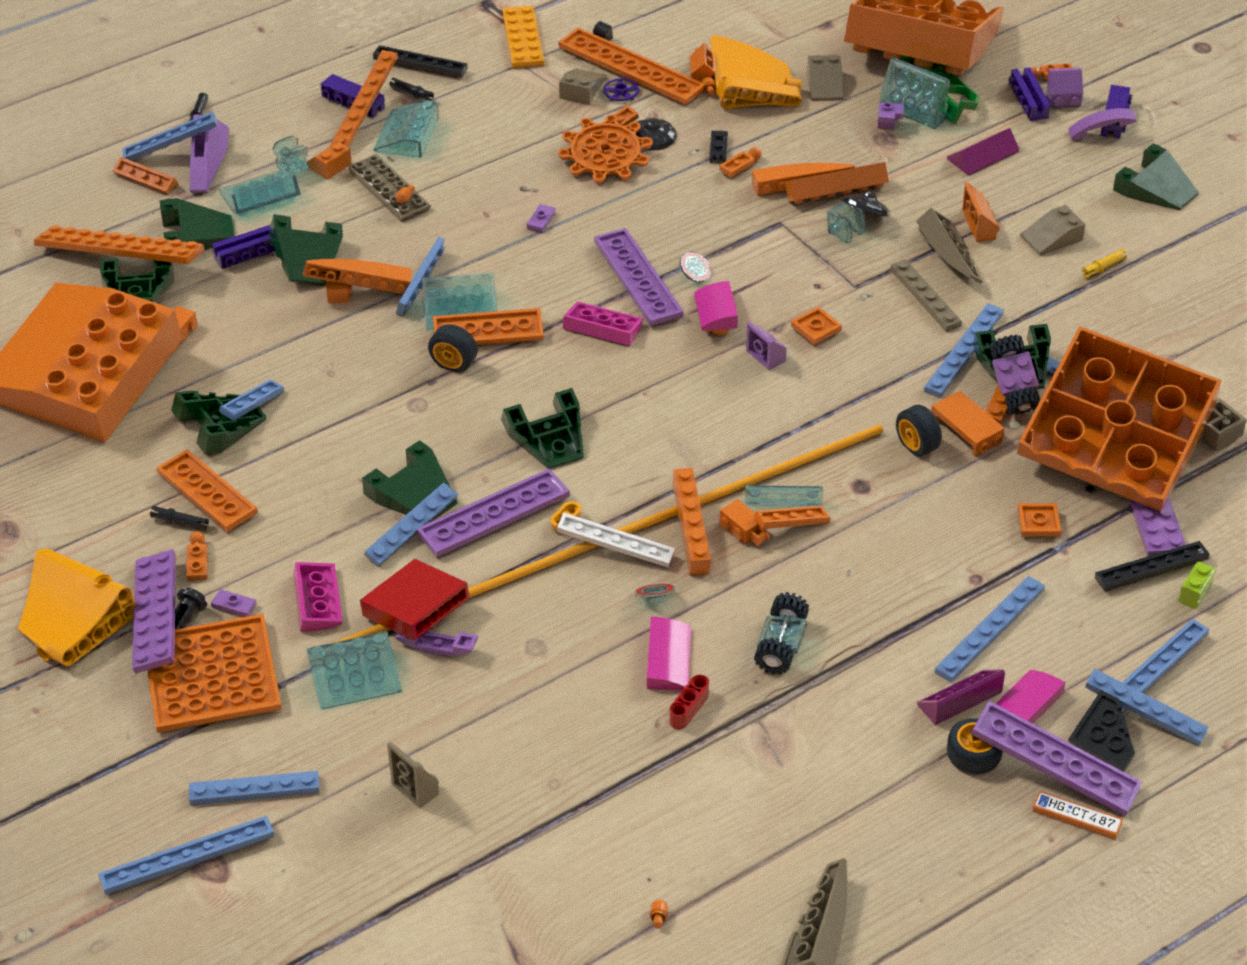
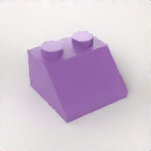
M1082 68L1049 69L1045 96L1051 105L1050 108L1082 105Z
M751 322L747 323L746 351L768 370L786 362L787 348L785 345L780 343L765 329Z

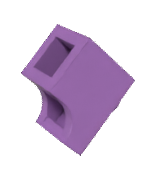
M879 102L877 128L894 129L895 122L903 119L904 104Z

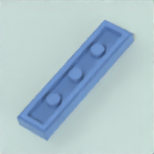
M270 379L220 406L219 412L234 421L282 394L284 387Z

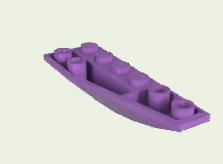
M194 115L193 119H196L203 115ZM218 119L217 127L199 133L197 136H192L190 193L208 192L228 150L229 127Z

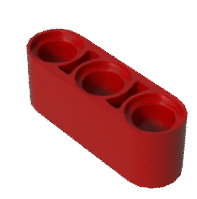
M702 674L692 677L670 705L669 724L672 728H685L709 697L708 677Z

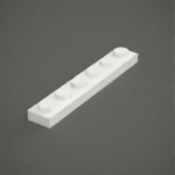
M563 513L557 527V532L667 568L675 552L673 547L567 513Z

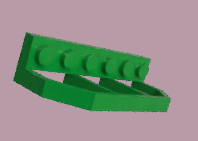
M902 56L895 74L952 123L958 122L964 109H976L980 96L954 74L946 72L942 64L933 62V67H929L931 69L924 68L921 73L908 62H914L913 57ZM928 78L947 80L951 84L941 83L940 87H937ZM946 93L963 94L971 101L961 100L957 104Z

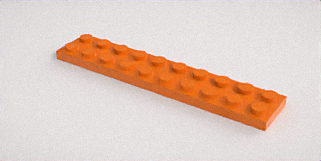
M579 27L558 42L559 48L682 104L687 105L704 91V83Z
M58 225L50 226L48 230L40 233L34 239L35 246L188 264L205 251L204 244H198L195 241L181 242L178 239L150 238V236L138 237L134 234L121 235L118 232L105 233V231H90L89 229L79 230L74 227L62 228Z

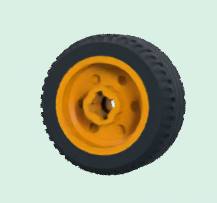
M452 324L439 327L428 343V351L433 361L441 368L453 372L467 370L478 354L477 343L473 336L462 327Z
M917 404L898 414L896 419L898 437L903 446L913 455L924 456L940 446L942 440L941 428L937 418L927 407Z
M979 718L964 719L957 722L951 728L947 741V755L951 763L958 769L972 774H981L993 770L1001 761L1003 753L1002 750L971 734Z

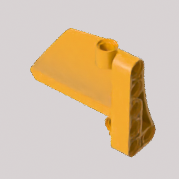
M718 35L710 37L711 51L715 54L716 73L714 74L716 94L719 96L720 106L723 109L754 105L790 107L800 105L802 101L800 94L802 80L792 77L789 66L786 63L740 41Z
M45 548L35 553L30 587L18 630L35 644L38 655L44 661L53 659L65 666H70L134 618V606H136L130 588L112 581L109 574L100 572Z

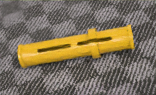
M1121 248L1100 260H1094L1092 264L1082 268V272L1087 270L1082 275L1085 278H1089L1096 273H1102L1109 266L1126 259L1127 255L1121 256L1126 251Z

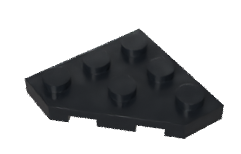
M1100 690L1069 737L1068 742L1125 772L1135 757V751L1123 715L1120 699Z

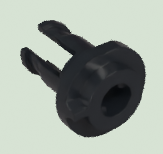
M193 588L180 589L176 595L180 602L175 609V629L177 626L186 628L192 622L197 611H203L208 606L205 596Z

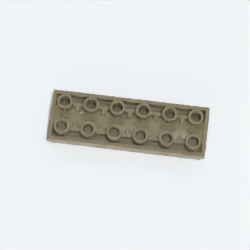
M377 154L348 166L350 173L400 221L431 207L415 190L412 192V198L404 204L398 203L395 198L396 193L401 188L408 187L409 184Z

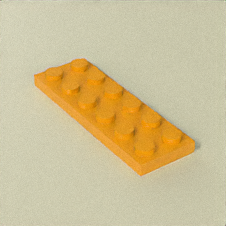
M525 5L523 7L502 8L512 68L544 66L534 7Z

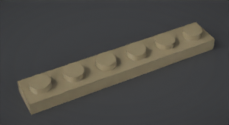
M906 259L890 264V270L946 332L961 327V319Z

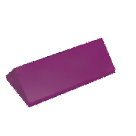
M1008 128L947 156V160L970 176L1018 153L1019 147L1011 128Z
M983 669L917 701V705L933 724L937 725L1002 693L1005 671L1004 669Z

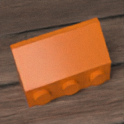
M965 183L962 212L975 241L995 240L997 232H999V223L994 219V212L990 210L988 200L985 199L983 193L970 183Z

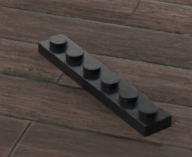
M381 45L373 53V59L377 60L382 50L395 52L398 55L395 62L396 65L409 66L462 78L468 69V63Z
M1200 541L1095 572L1094 578L1101 588L1107 591L1208 560L1210 553Z

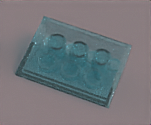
M892 57L880 92L879 102L904 104L903 117L937 129L946 119L950 79Z
M422 100L392 109L374 146V152L422 158L439 120L438 102Z
M283 170L218 189L231 211L239 216L249 213L248 211L253 209L255 211L265 208L264 206L269 204L271 206L278 205L280 201L285 199L286 201L294 200L296 196L301 195L296 175Z
M494 273L422 278L427 330L434 329L433 316L497 311Z
M387 631L307 648L308 663L321 710L402 692Z

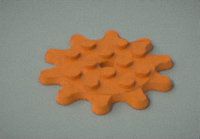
M613 114L607 115L605 121L599 124L594 123L590 118H583L580 121L581 131H565L562 133L563 140L571 145L568 148L560 149L558 156L561 160H572L575 162L570 167V172L573 176L590 172L593 174L594 181L598 184L603 183L606 176L612 174L618 175L622 180H628L631 176L629 167L635 165L645 167L648 165L649 157L641 154L640 151L649 149L653 144V140L649 137L640 138L636 136L641 127L638 122H631L628 125L622 126L617 123V116Z

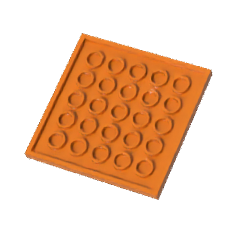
M264 614L176 629L174 663L147 670L157 733L282 710Z

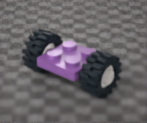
M1009 335V337L1004 336L1002 339L998 338V341L994 340L990 344L993 357L992 364L1001 395L1005 396L1008 412L1011 414H1023L1026 411L1035 410L1040 402L1037 390L1039 384L1029 351L1026 352L1022 337L1020 335Z

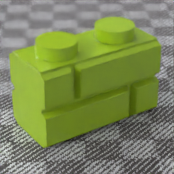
M1197 562L1181 587L1178 601L1181 604L1197 609L1208 589L1213 584L1216 569L1202 562Z

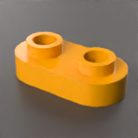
M575 501L564 503L551 516V528L557 531L563 513L580 517L581 505Z

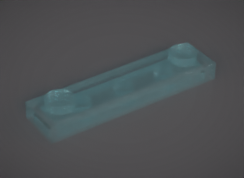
M745 486V504L822 505L823 486Z

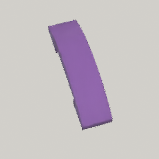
M1117 108L1088 115L1068 128L1071 141L1088 137L1087 131L1119 122L1120 127L1136 123L1134 110Z
M426 632L414 641L397 633L396 640L423 652L444 656H459L472 652L478 640V635L459 632L457 637Z

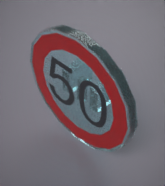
M690 251L681 256L679 261L680 269L688 279L693 282L702 283L710 277V265L702 255Z
M650 584L635 590V594L640 598H648L650 603L653 604V598H659L663 602V596L672 594L675 588L671 584Z

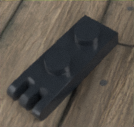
M711 131L709 162H713V158H716V162H719L720 158H722L723 163L726 161L728 131Z

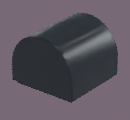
M598 21L594 26L593 34L608 41L612 40V26Z

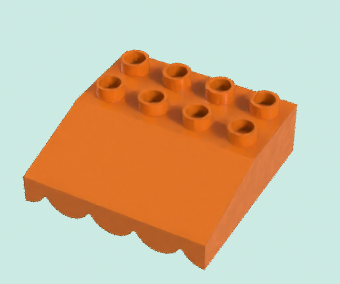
M855 0L850 4L844 42L852 43V49L856 52L871 53L872 48L884 51L883 57L890 60H901L904 55L913 57L914 64L917 66L929 68L933 67L934 62L945 65V71L948 73L962 75L964 70L971 68L983 57L1001 26L1004 7L993 8L987 13L984 6L975 0H966L958 6L954 0Z
M56 282L0 351V405L106 442L183 339L175 309L113 288Z
M1079 326L1019 440L1017 454L1161 512L1213 412L1222 380Z

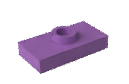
M539 204L527 223V229L543 233L556 213V208Z
M222 589L218 591L211 602L212 608L242 617H248L256 606V599Z

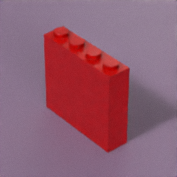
M413 559L360 599V605L364 617L415 641L470 597L467 582L417 559Z

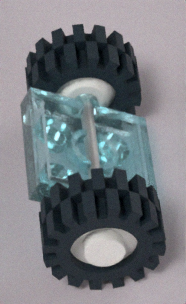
M785 592V595L783 593H780L779 596L777 595L770 611L772 616H767L757 643L754 661H756V665H760L759 668L761 670L764 668L766 673L768 671H771V674L774 675L775 672L778 675H781L782 672L786 673L790 668L794 654H798L807 627L806 618L809 612V604H806L807 601L805 599L801 600L802 596L796 597L795 593L790 595L789 592Z

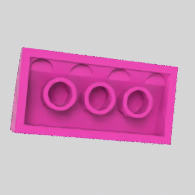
M729 281L709 284L694 292L702 330L738 328V315Z
M577 301L564 315L563 329L630 346L641 328L643 318Z
M295 562L293 576L300 631H318L342 625L335 564Z
M651 616L647 689L683 690L688 684L691 640L690 625L669 618Z
M1029 670L996 705L1033 724L1064 693L1066 682L1041 671Z

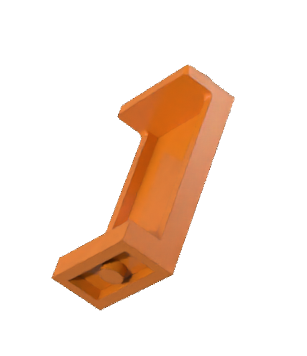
M958 391L932 405L931 412L937 420H943L972 445V454L974 456L985 453L988 449L1002 443L1005 428L962 391Z

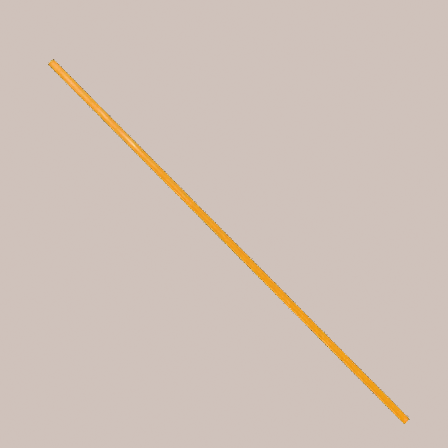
M880 424L698 496L700 506L883 433V427ZM673 506L620 527L617 530L632 534L677 516V507ZM585 541L468 588L469 597L472 598L597 548L599 545ZM377 624L312 650L315 660L391 629Z

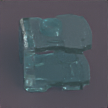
M294 135L274 143L272 150L274 155H276V166L287 178L309 168L306 162L308 147L304 145L298 146V138H295Z
M840 202L826 212L828 233L838 236L845 243L852 241V228L859 235L865 232V217L860 208L851 207V205L845 202Z

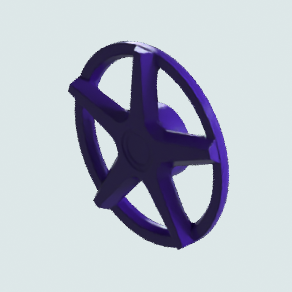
M617 78L608 81L604 85L603 93L611 101H633L639 94V86L630 79ZM618 81L615 88L607 87L608 84ZM622 81H627L634 85L628 87ZM636 89V92L633 95H630L628 93V91ZM606 91H611L615 93L613 96H610ZM620 95H623V96H625L626 98H617V97H619Z

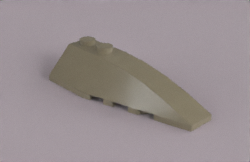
M929 208L916 221L920 227L918 230L926 237V243L933 247L956 270L981 284L983 280L979 271L973 266L975 263L969 257L970 252L964 248L966 244L952 221L933 208Z
M845 858L827 864L816 885L819 890L810 897L807 903L810 907L806 915L802 914L798 921L801 924L798 931H793L790 936L781 965H834L841 942L847 904V860Z

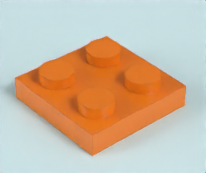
M819 306L791 321V327L813 345L842 331V325Z
M1018 503L1017 511L1021 537H1061L1057 503Z

